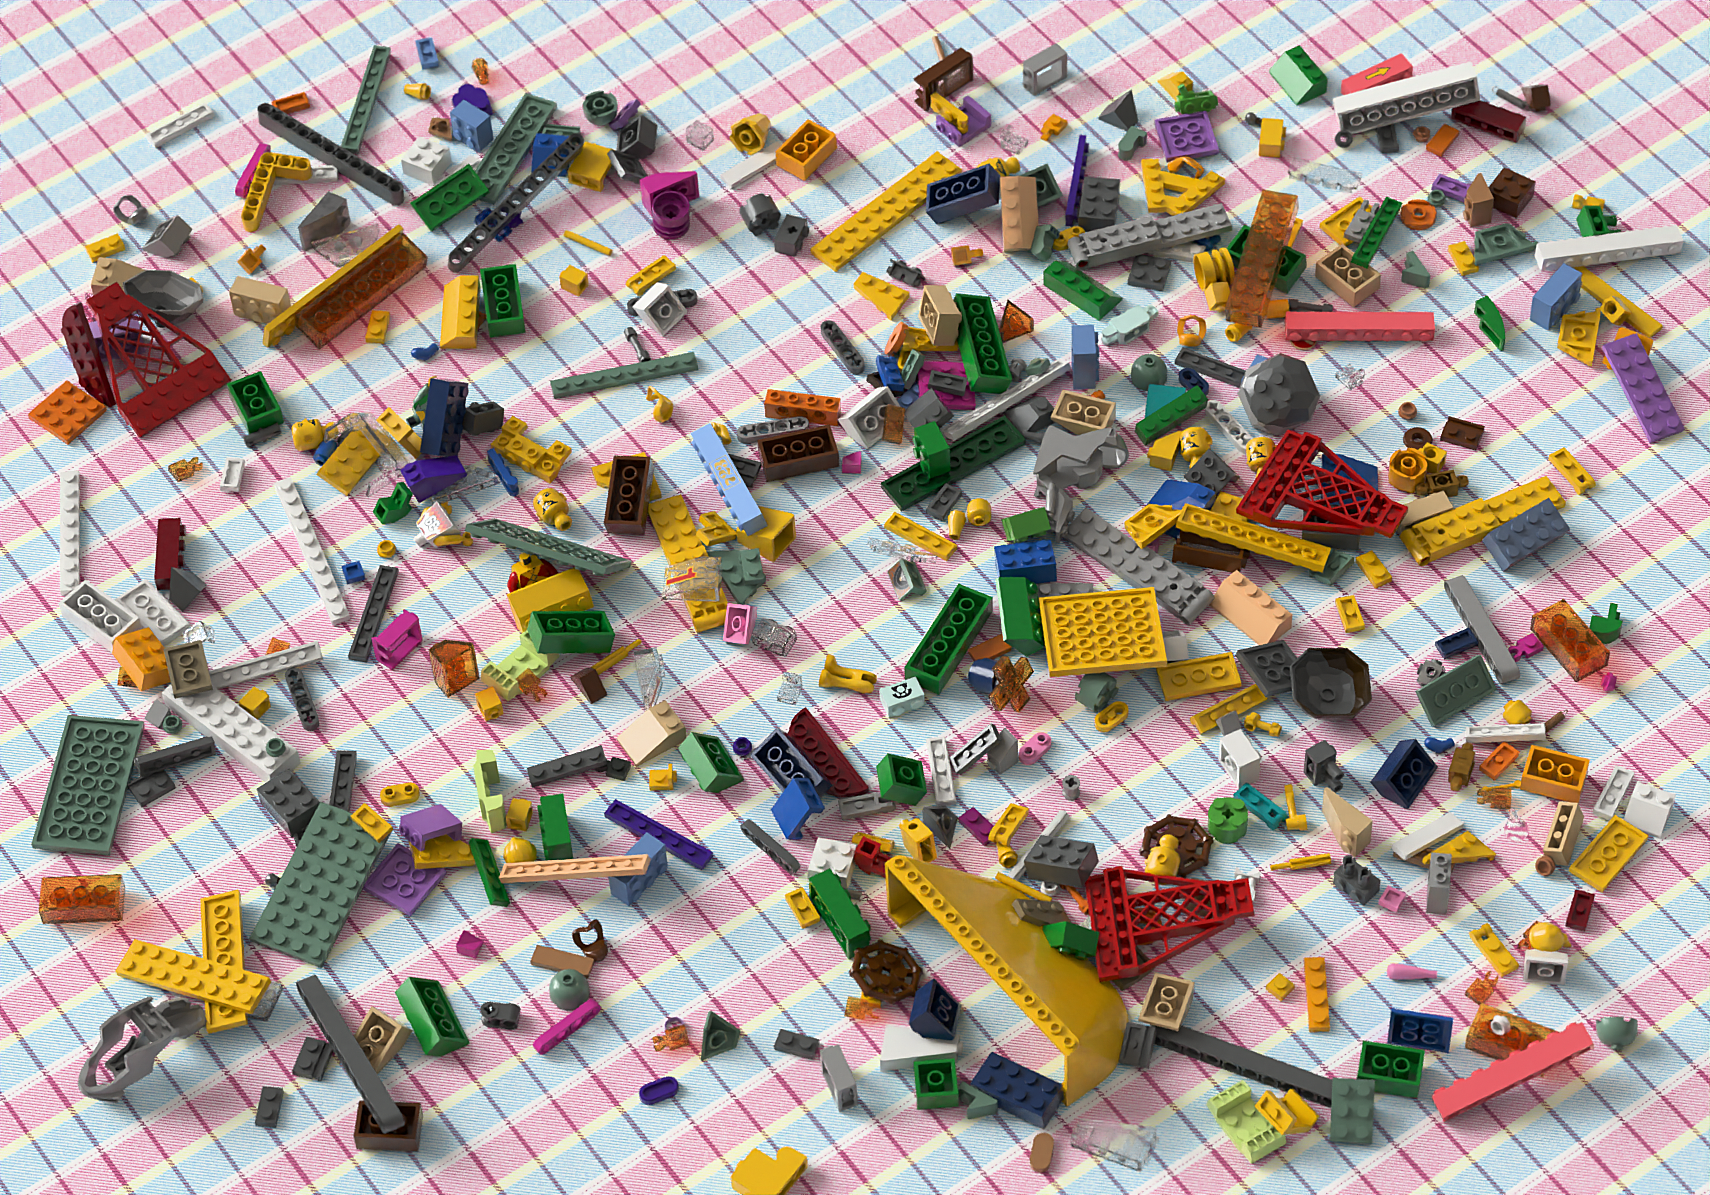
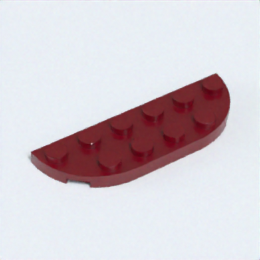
M82 302L76 303L68 307L62 317L61 332L66 341L67 350L70 353L80 386L85 388L88 394L96 398L100 403L112 407L116 405V401Z
M806 707L800 710L791 721L788 735L833 784L826 793L844 798L861 796L868 793L869 787L810 711Z

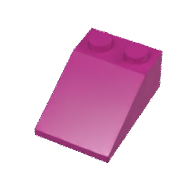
M696 171L654 173L640 179L642 204L651 217L653 200L663 192H679L686 196L688 201L699 198Z

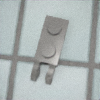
M1364 199L1360 209H1358L1346 229L1344 238L1360 243L1377 214L1380 204L1375 203L1369 213L1366 212L1369 200Z
M881 793L838 800L842 820L879 814L881 812L889 813L896 809L894 802L881 798Z

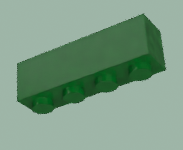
M1197 385L1136 423L1135 433L1146 446L1205 409L1208 398Z

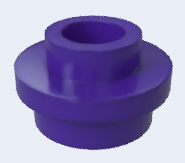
M740 737L733 743V752L738 756H746L752 751V743L745 737Z

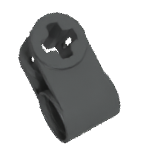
M485 1002L480 1008L481 1022L489 1028L514 1030L518 1027L521 1008L514 1003Z

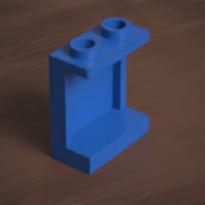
M793 778L770 810L787 840H801L803 838V834L800 831L802 826L812 813H822L825 807L809 778Z

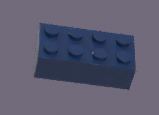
M989 163L927 184V215L936 224L999 204V173Z
M430 379L420 447L421 453L437 456H458L461 448L460 438L463 432V418L466 413L465 404L469 393V383L449 379Z
M778 727L750 754L782 792H784L793 778H809L819 798L833 786L788 733Z
M992 1051L970 1083L972 1087L998 1100V1108L1042 1129H1045L1064 1100L1063 1084Z

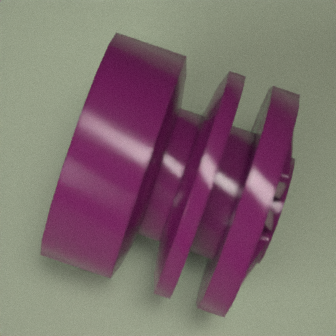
M666 191L659 194L652 203L653 230L658 236L669 240L684 236L690 227V205L688 199L683 194L675 191Z

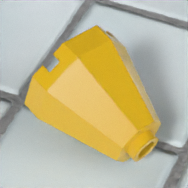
M758 113L745 117L731 126L730 140L738 151H747V154L752 155L765 146L770 129L769 118L764 114Z

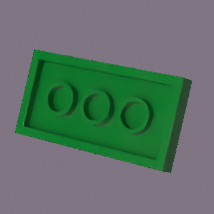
M467 164L410 204L429 231L432 232L490 192L471 165Z

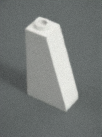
M886 1025L880 1055V1071L914 1068L913 1061L955 1058L956 1063L958 1055H962L963 1051L960 1034H955V1038L952 1041L922 1038L911 1028Z

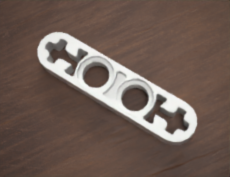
M1209 400L1205 408V415L1239 452L1246 454V445L1254 438L1219 401ZM1225 418L1228 419L1229 422L1223 424L1219 420ZM1236 430L1239 431L1240 434L1232 435L1230 432Z

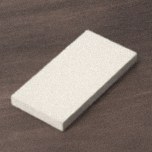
M144 579L115 599V601L139 617L142 629L149 627L163 646L191 628L190 623L147 579Z

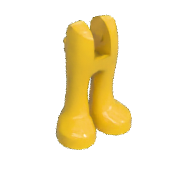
M828 654L824 669L820 674L819 687H841L863 694L872 693L874 690L873 684L877 682V675L865 670L842 667L837 664L834 655Z

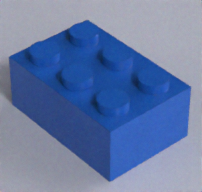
M1051 540L994 546L995 566L998 577H1026L1035 584L1057 581L1056 560Z

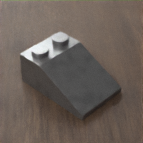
M328 191L300 223L298 230L303 251L306 252L340 235L349 227L351 220L345 198Z

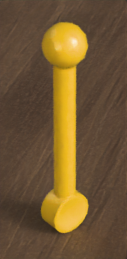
M1515 780L1514 783L1494 787L1484 786L1481 791L1487 794L1489 791L1511 787L1519 789L1521 781Z

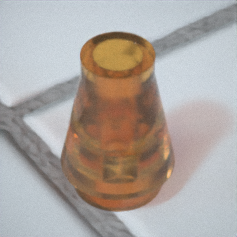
M484 58L473 60L471 68L479 84H487L489 82L488 62Z

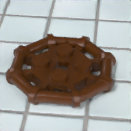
M1167 814L1165 818L1144 828L1145 833L1139 853L1146 860L1149 857L1150 850L1154 848L1150 847L1151 838L1156 840V847L1160 846L1162 836L1172 835L1178 839V845H1180L1179 850L1175 849L1180 856V865L1176 876L1186 878L1187 875L1209 864V854L1214 840L1198 823V819H1188ZM1174 824L1188 827L1186 830L1181 826H1177L1174 828ZM1168 825V830L1162 832L1161 834L1157 832L1158 830ZM1193 831H1195L1201 839L1196 840L1192 835ZM1203 847L1201 855L1196 854L1197 848ZM1194 861V863L1188 865L1187 867L1184 866L1189 862Z
M878 940L876 943L863 948H857L854 951L855 956L852 967L849 970V976L856 981L863 992V996L887 1002L889 1005H895L896 1002L908 997H915L921 975L923 974V968L918 966L909 953L908 948L898 947L883 940ZM875 951H877L878 954L874 957H869L867 955ZM903 959L906 961L910 969L905 968V966L902 963ZM861 962L866 964V970L860 969ZM882 972H889V976L887 974H882ZM906 977L912 978L910 985L905 982ZM900 989L902 990V991L899 992V993H896V994L894 993V992L897 991V990H900Z

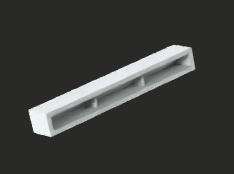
M1672 225L1537 243L1535 258L1541 272L1559 269L1563 263L1570 267H1580L1681 253L1684 240L1678 226Z

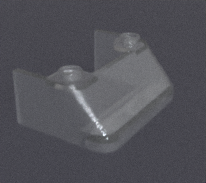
M370 412L350 413L326 428L324 442H329L347 429L353 432L362 431L382 457L378 462V468L382 475L368 483L366 496L370 497L401 477L400 469L410 463V460L390 434L378 423L374 414Z

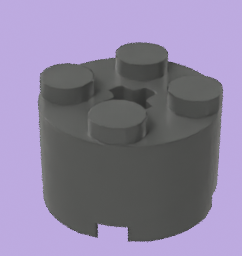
M764 193L754 195L746 200L747 204L744 207L743 205L740 207L739 213L754 236L760 235L766 229H775L779 226L778 221L781 218V213L769 194L768 196Z

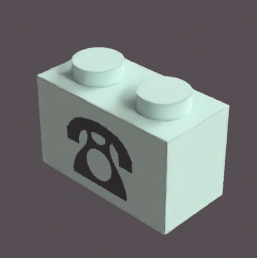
M916 677L879 689L880 701L888 718L925 706L924 692Z

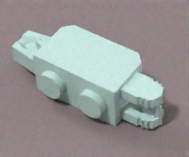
M1152 304L1143 308L1137 305L1129 308L1123 314L1115 316L1109 321V326L1102 330V343L1106 346L1115 342L1126 345L1149 332L1150 322L1158 316V310Z

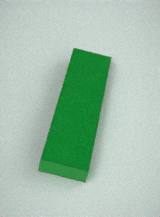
M471 838L468 843L490 905L507 907L510 901L505 886L499 879L500 872L489 841Z

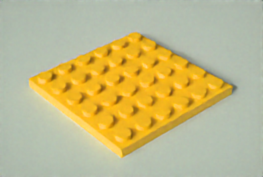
M1154 587L1039 597L1050 677L1167 667V657Z

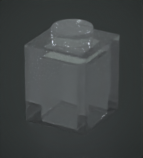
M695 120L685 130L686 142L702 151L714 141L713 128L698 120Z

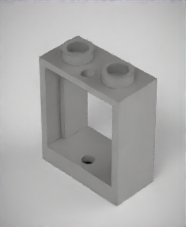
M1058 43L1023 61L1022 84L1024 89L1035 96L1067 78V52ZM1051 65V69L1037 76L1038 72Z
M1431 853L1426 913L1447 914L1452 854Z
M840 1045L827 1046L820 1050L821 1072L838 1111L858 1106L857 1084Z

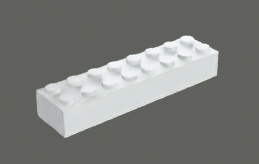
M1471 61L1333 98L1340 131L1346 130L1352 135L1480 101L1477 75Z
M171 684L161 692L165 705L205 737L212 736L218 747L265 783L287 769L293 771L301 764L297 749L213 685V690L176 699L174 698ZM279 738L285 743L286 750L281 756L271 757L267 754L266 745L270 739Z

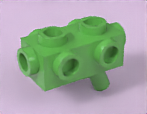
M1184 84L1177 87L1181 95L1176 96L1177 102H1174L1176 112L1181 114H1192L1198 111L1210 112L1211 109H1216V106H1218L1217 95H1214L1211 90L1194 93V91H1187Z

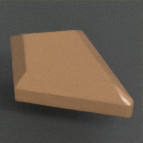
M432 117L428 132L452 141L449 119Z

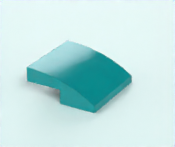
M1149 384L1145 418L1184 394L1186 388Z

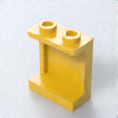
M585 141L582 152L574 159L567 171L569 183L602 192L604 189L603 180L612 166L611 160L607 155L612 148H606Z
M388 407L376 420L399 444L417 459L422 454L420 452L422 439Z
M1290 1089L1283 1098H1277L1271 1090L1265 1091L1255 1105L1258 1111L1281 1135L1309 1132L1319 1119V1115L1294 1089Z

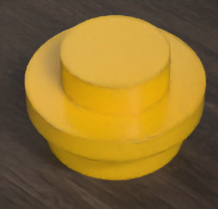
M390 540L381 541L377 547V553L382 558L392 557L396 552V546Z

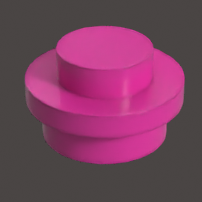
M1611 672L1603 675L1601 679L1603 691H1613L1616 685L1617 676Z

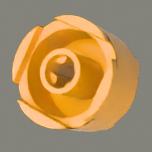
M1407 448V450L1403 451L1399 449L1390 457L1388 482L1398 490L1414 493L1415 486L1426 481L1427 461L1425 455L1414 448Z

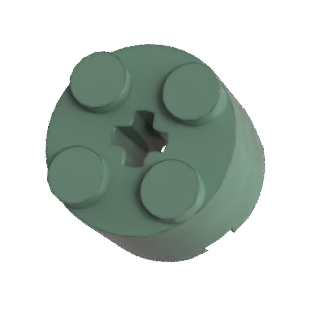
M1105 672L1085 674L1078 685L1081 689L1079 694L1075 693V700L1092 711L1100 713L1107 707L1110 698H1114L1119 690L1116 687L1117 680Z

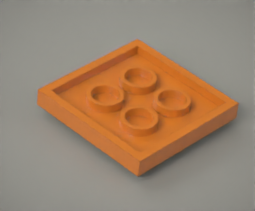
M66 380L29 412L28 417L37 425L69 445L102 416L107 409L105 405Z

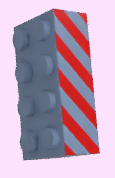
M1547 498L1489 532L1482 542L1504 572L1562 538L1570 528L1550 498Z

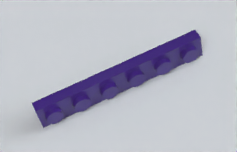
M1079 135L1066 209L1065 226L1073 227V222L1078 217V209H1076V206H1080V196H1078V193H1082L1083 182L1081 180H1084L1085 177L1083 166L1086 167L1087 165L1085 153H1089L1090 143H1087V135Z
M616 799L604 812L605 818L640 837L646 832L665 844L667 852L700 870H703L713 858L712 851Z

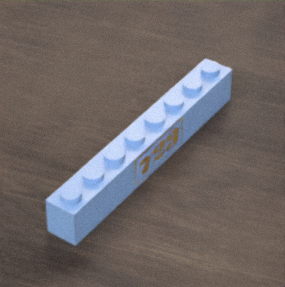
M711 423L690 433L694 439L691 443L695 451H700L697 454L701 462L706 461L703 465L708 474L712 473L710 477L714 485L718 484L716 488L720 496L725 495L722 499L727 508L731 507L729 511L733 519L738 518L735 522L740 531L744 530L747 536H750L768 526Z

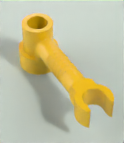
M1292 784L1284 785L1289 818L1286 819L1287 831L1299 829V831L1308 830L1306 815H1297Z

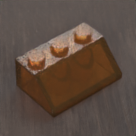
M443 640L428 649L435 684L447 698L480 679L472 642Z

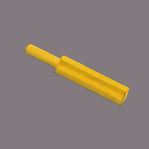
M637 639L625 648L621 646L591 666V668L596 669L598 675L627 657L628 652L640 645L642 641Z
M1330 853L1289 859V862L1270 865V870L1286 868L1296 870L1331 864Z

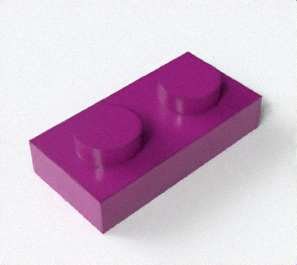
M972 807L958 817V822L984 847L990 843L988 837L994 826L978 810Z

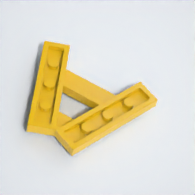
M1141 159L1148 213L1167 212L1174 216L1192 211L1225 184V178L1213 171H1210L1202 179H1195L1161 171L1159 159ZM1164 188L1182 192L1183 194L1178 198L1164 194Z

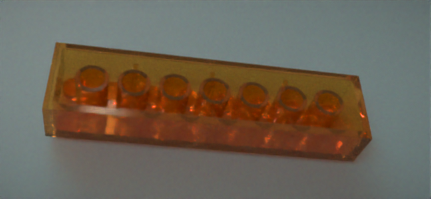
M1262 189L1225 307L1226 321L1262 328L1299 209L1298 195Z
M402 233L296 314L295 326L320 350L425 269L428 256Z

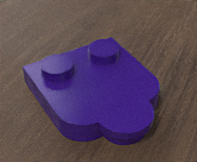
M464 84L459 87L458 93L452 97L454 108L465 100L488 115H493L486 91L482 88H475L471 84Z

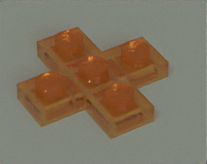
M1002 656L992 667V671L999 683L988 697L996 711H1002L1010 703L1014 711L1020 712L1030 700L1024 683L1034 673V670L1026 657H1020L1013 666L1008 656Z

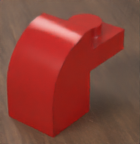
M863 836L854 852L855 864L868 875H871L873 872L886 878L885 862L892 857L880 852V843Z

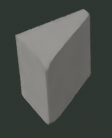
M156 699L147 712L145 720L159 729L163 725L164 719L172 715L168 706Z
M1236 710L1215 720L1223 737L1241 729Z

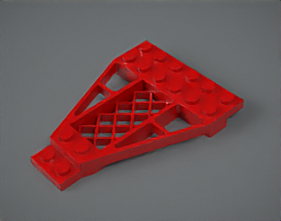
M118 282L113 283L86 300V304L96 316L97 324L100 328L118 412L139 438L231 382V378L210 349L129 294L126 295ZM148 315L177 334L178 337L170 342H166ZM128 319L127 327L119 325ZM130 319L140 321V329L130 328ZM143 323L150 332L142 330ZM115 329L126 331L124 339L114 337ZM128 331L138 333L137 342L127 340ZM141 334L151 336L150 344L139 342ZM153 338L157 341L159 346L152 345ZM184 339L202 351L204 355L184 366L175 356L170 346ZM108 341L127 367L117 374L114 371ZM125 344L135 345V354L125 352ZM138 346L149 348L148 356L138 355ZM151 349L162 351L161 358L150 357ZM164 353L170 361L163 360ZM136 358L146 360L145 369L135 367ZM149 361L159 363L158 371L147 369ZM162 364L172 366L171 374L160 372ZM130 372L143 392L122 403L116 379ZM146 373L157 375L156 384L145 381ZM159 376H161V377H166V378H164L163 380H161L160 382H158V381H159Z
M1288 429L1237 506L1236 513L1271 528L1374 536L1375 533H1379L1392 538L1408 513V507L1391 500L1384 493L1376 491L1322 442V438L1308 432H1304L1301 435ZM1318 452H1322L1337 465L1333 473L1311 464ZM1342 470V471L1345 472L1352 480H1349V479H1347V478H1345V477H1342V476L1338 475L1339 472ZM1308 475L1314 479L1305 480L1304 476ZM1325 482L1331 486L1322 487L1321 483ZM1318 485L1319 489L1309 490L1308 486ZM1303 487L1305 488L1306 492L1298 494L1295 490ZM1342 489L1348 493L1340 494L1338 490ZM1332 491L1335 492L1336 496L1328 498L1325 494ZM1320 494L1322 495L1323 499L1314 501L1312 497ZM1359 496L1366 500L1357 502L1356 497ZM1352 499L1353 503L1344 505L1343 500ZM1339 501L1340 506L1331 508L1330 503ZM1286 504L1307 512L1302 521L1279 520L1276 518ZM1356 508L1357 513L1348 514L1347 510ZM1311 516H1318L1335 524L1308 521Z
M1123 866L1103 869V874L1089 876L1085 882L1091 929L1099 932L1095 957L1100 982L1142 975L1236 924L1235 919L1255 916L1248 878L1233 881H1201L1167 875H1154L1147 872L1123 869ZM1126 879L1155 882L1156 891L1128 895ZM1159 883L1177 885L1179 887L1159 890ZM1205 895L1201 902L1194 899L1196 896ZM1177 899H1185L1181 905L1174 902ZM1209 900H1211L1212 908L1206 906ZM1190 902L1197 906L1192 912L1185 909ZM1155 903H1165L1161 909L1154 906ZM1137 906H1145L1141 912L1134 909ZM1170 906L1176 909L1172 916L1166 913ZM1202 909L1208 912L1204 919L1197 916ZM1149 910L1156 912L1152 919L1145 916ZM1181 913L1188 916L1184 922L1177 919ZM1131 914L1136 916V918L1133 921L1131 919ZM1161 916L1168 920L1163 926L1157 923ZM1141 920L1148 923L1144 929L1136 926ZM1198 934L1172 949L1168 948V940L1171 938ZM1164 941L1166 952L1142 965L1138 964L1136 951L1138 944Z

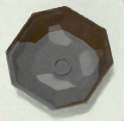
M1308 648L1290 665L1293 702L1311 718L1330 722L1353 719L1372 700L1369 665L1348 648Z

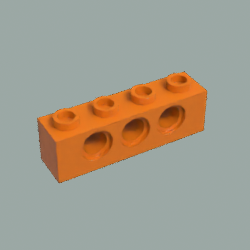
M768 389L764 402L765 417L786 419L803 416L808 419L809 423L838 426V419L841 416V398Z

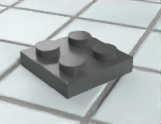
M613 149L607 153L611 164L615 167L618 176L622 180H629L640 184V179L648 176L636 156Z
M1142 254L1135 256L1127 285L1163 292L1171 267V260Z

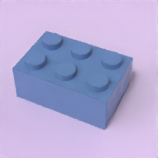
M1563 263L1533 296L1530 321L1546 330H1549L1553 325L1555 326L1559 322L1560 317L1563 314H1567L1570 306L1578 302L1581 296L1579 293L1583 283L1581 281L1582 273Z
M1094 325L1072 326L1071 363L1073 390L1096 389V381H1099V370L1096 369H1099L1100 354L1099 346L1095 344L1098 343V332H1094Z
M647 832L624 855L648 854L651 861L646 874L608 877L611 895L628 906L634 901L636 902L646 888H650L655 879L662 875L668 867L665 844Z

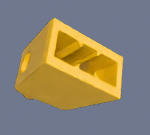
M918 818L911 821L908 819L901 821L899 828L901 829L903 844L913 859L928 863L937 859L932 831Z

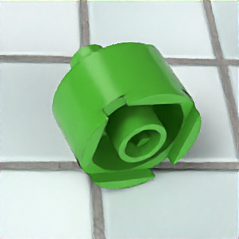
M1231 797L1214 799L1208 810L1207 829L1209 834L1220 843L1232 844L1237 842L1247 832L1248 810L1244 801Z

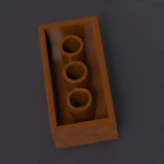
M830 425L757 440L758 455L766 482L840 467L839 452Z
M614 455L604 517V526L607 533L645 535L654 473L651 457Z

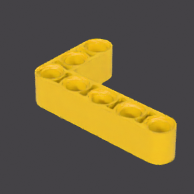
M266 152L260 157L241 213V220L245 231L255 232L258 230L276 177L301 181L309 180L312 177L313 172L309 159Z

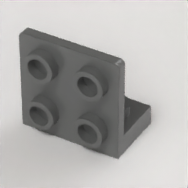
M1208 449L1184 475V478L1189 483L1201 484L1216 492V497L1230 481L1236 482L1240 476L1214 451Z

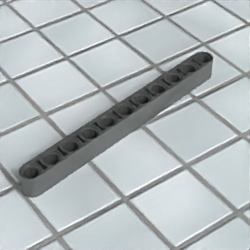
M262 103L257 107L258 122L261 126L327 166H334L340 174L388 203L400 205L404 202V188L401 182L273 105Z
M579 133L571 134L452 250L448 257V269L452 272L461 271L582 152L583 136ZM575 142V143H578L579 145H578V146H574V145H572V143ZM560 154H565L567 157H561ZM548 166H554L555 169H550ZM537 177H541V178H543L544 180L539 181V180H537L536 178H537ZM525 189H530L532 192H526ZM515 200H516V201H519L520 203H519V204H514L512 201H515ZM501 212H505V213H507L508 215H507V216H503V215H501L500 213H501ZM494 224L496 227L491 228L488 225ZM477 236H482V237H484V239H481V240H480V239H477L476 237H477ZM464 248H471L472 251H466ZM456 259V260H459L460 262H459V263H454V262H452V260Z
M312 975L297 981L296 987L300 997L382 1132L386 1134L403 1127L404 1120L398 1107L318 977Z
M1150 1024V1027L1158 1028L1155 1045L1285 1092L1294 1089L1302 1098L1331 1108L1332 1079L1182 1025L1178 1031Z

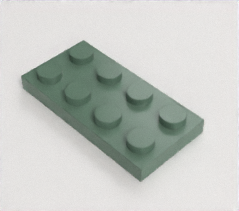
M1476 655L1415 692L1431 726H1436L1496 691L1497 688L1482 656Z

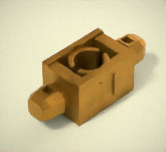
M1454 469L1426 475L1425 483L1417 484L1415 491L1417 495H1427L1428 493L1429 496L1432 493L1444 491L1447 497L1458 496V489L1467 486L1469 480L1465 475L1456 477Z
M1465 742L1462 748L1456 747L1448 770V782H1450L1452 791H1459L1462 785L1468 786L1475 765V751H1473L1472 743Z

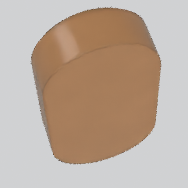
M1039 1133L1033 1139L1030 1167L1035 1172L1043 1173L1050 1168L1054 1149V1139L1050 1134Z

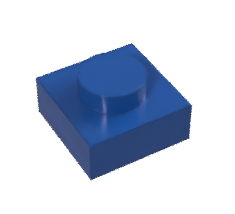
M360 561L341 566L347 585L365 580V574Z

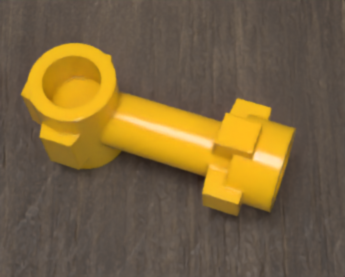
M1255 712L1247 715L1244 720V727L1248 731H1254L1257 727L1268 731L1270 736L1279 737L1282 726L1279 723L1273 722L1269 724L1263 722L1260 715Z

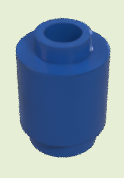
M326 438L319 444L313 456L317 465H324L337 449V443L332 439Z

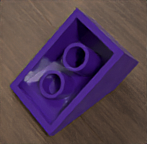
M457 455L416 460L400 469L418 503L423 502L468 475Z

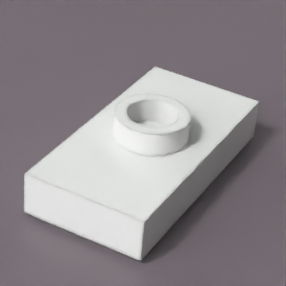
M226 458L220 482V491L239 492L245 459Z

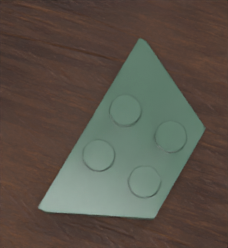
M1509 223L1476 231L1474 236V264L1477 266L1536 250L1538 242L1529 241L1526 239V234L1516 230Z
M743 550L707 552L712 566L737 604L745 605V601L750 596H753L757 589L764 584L745 585L740 551Z

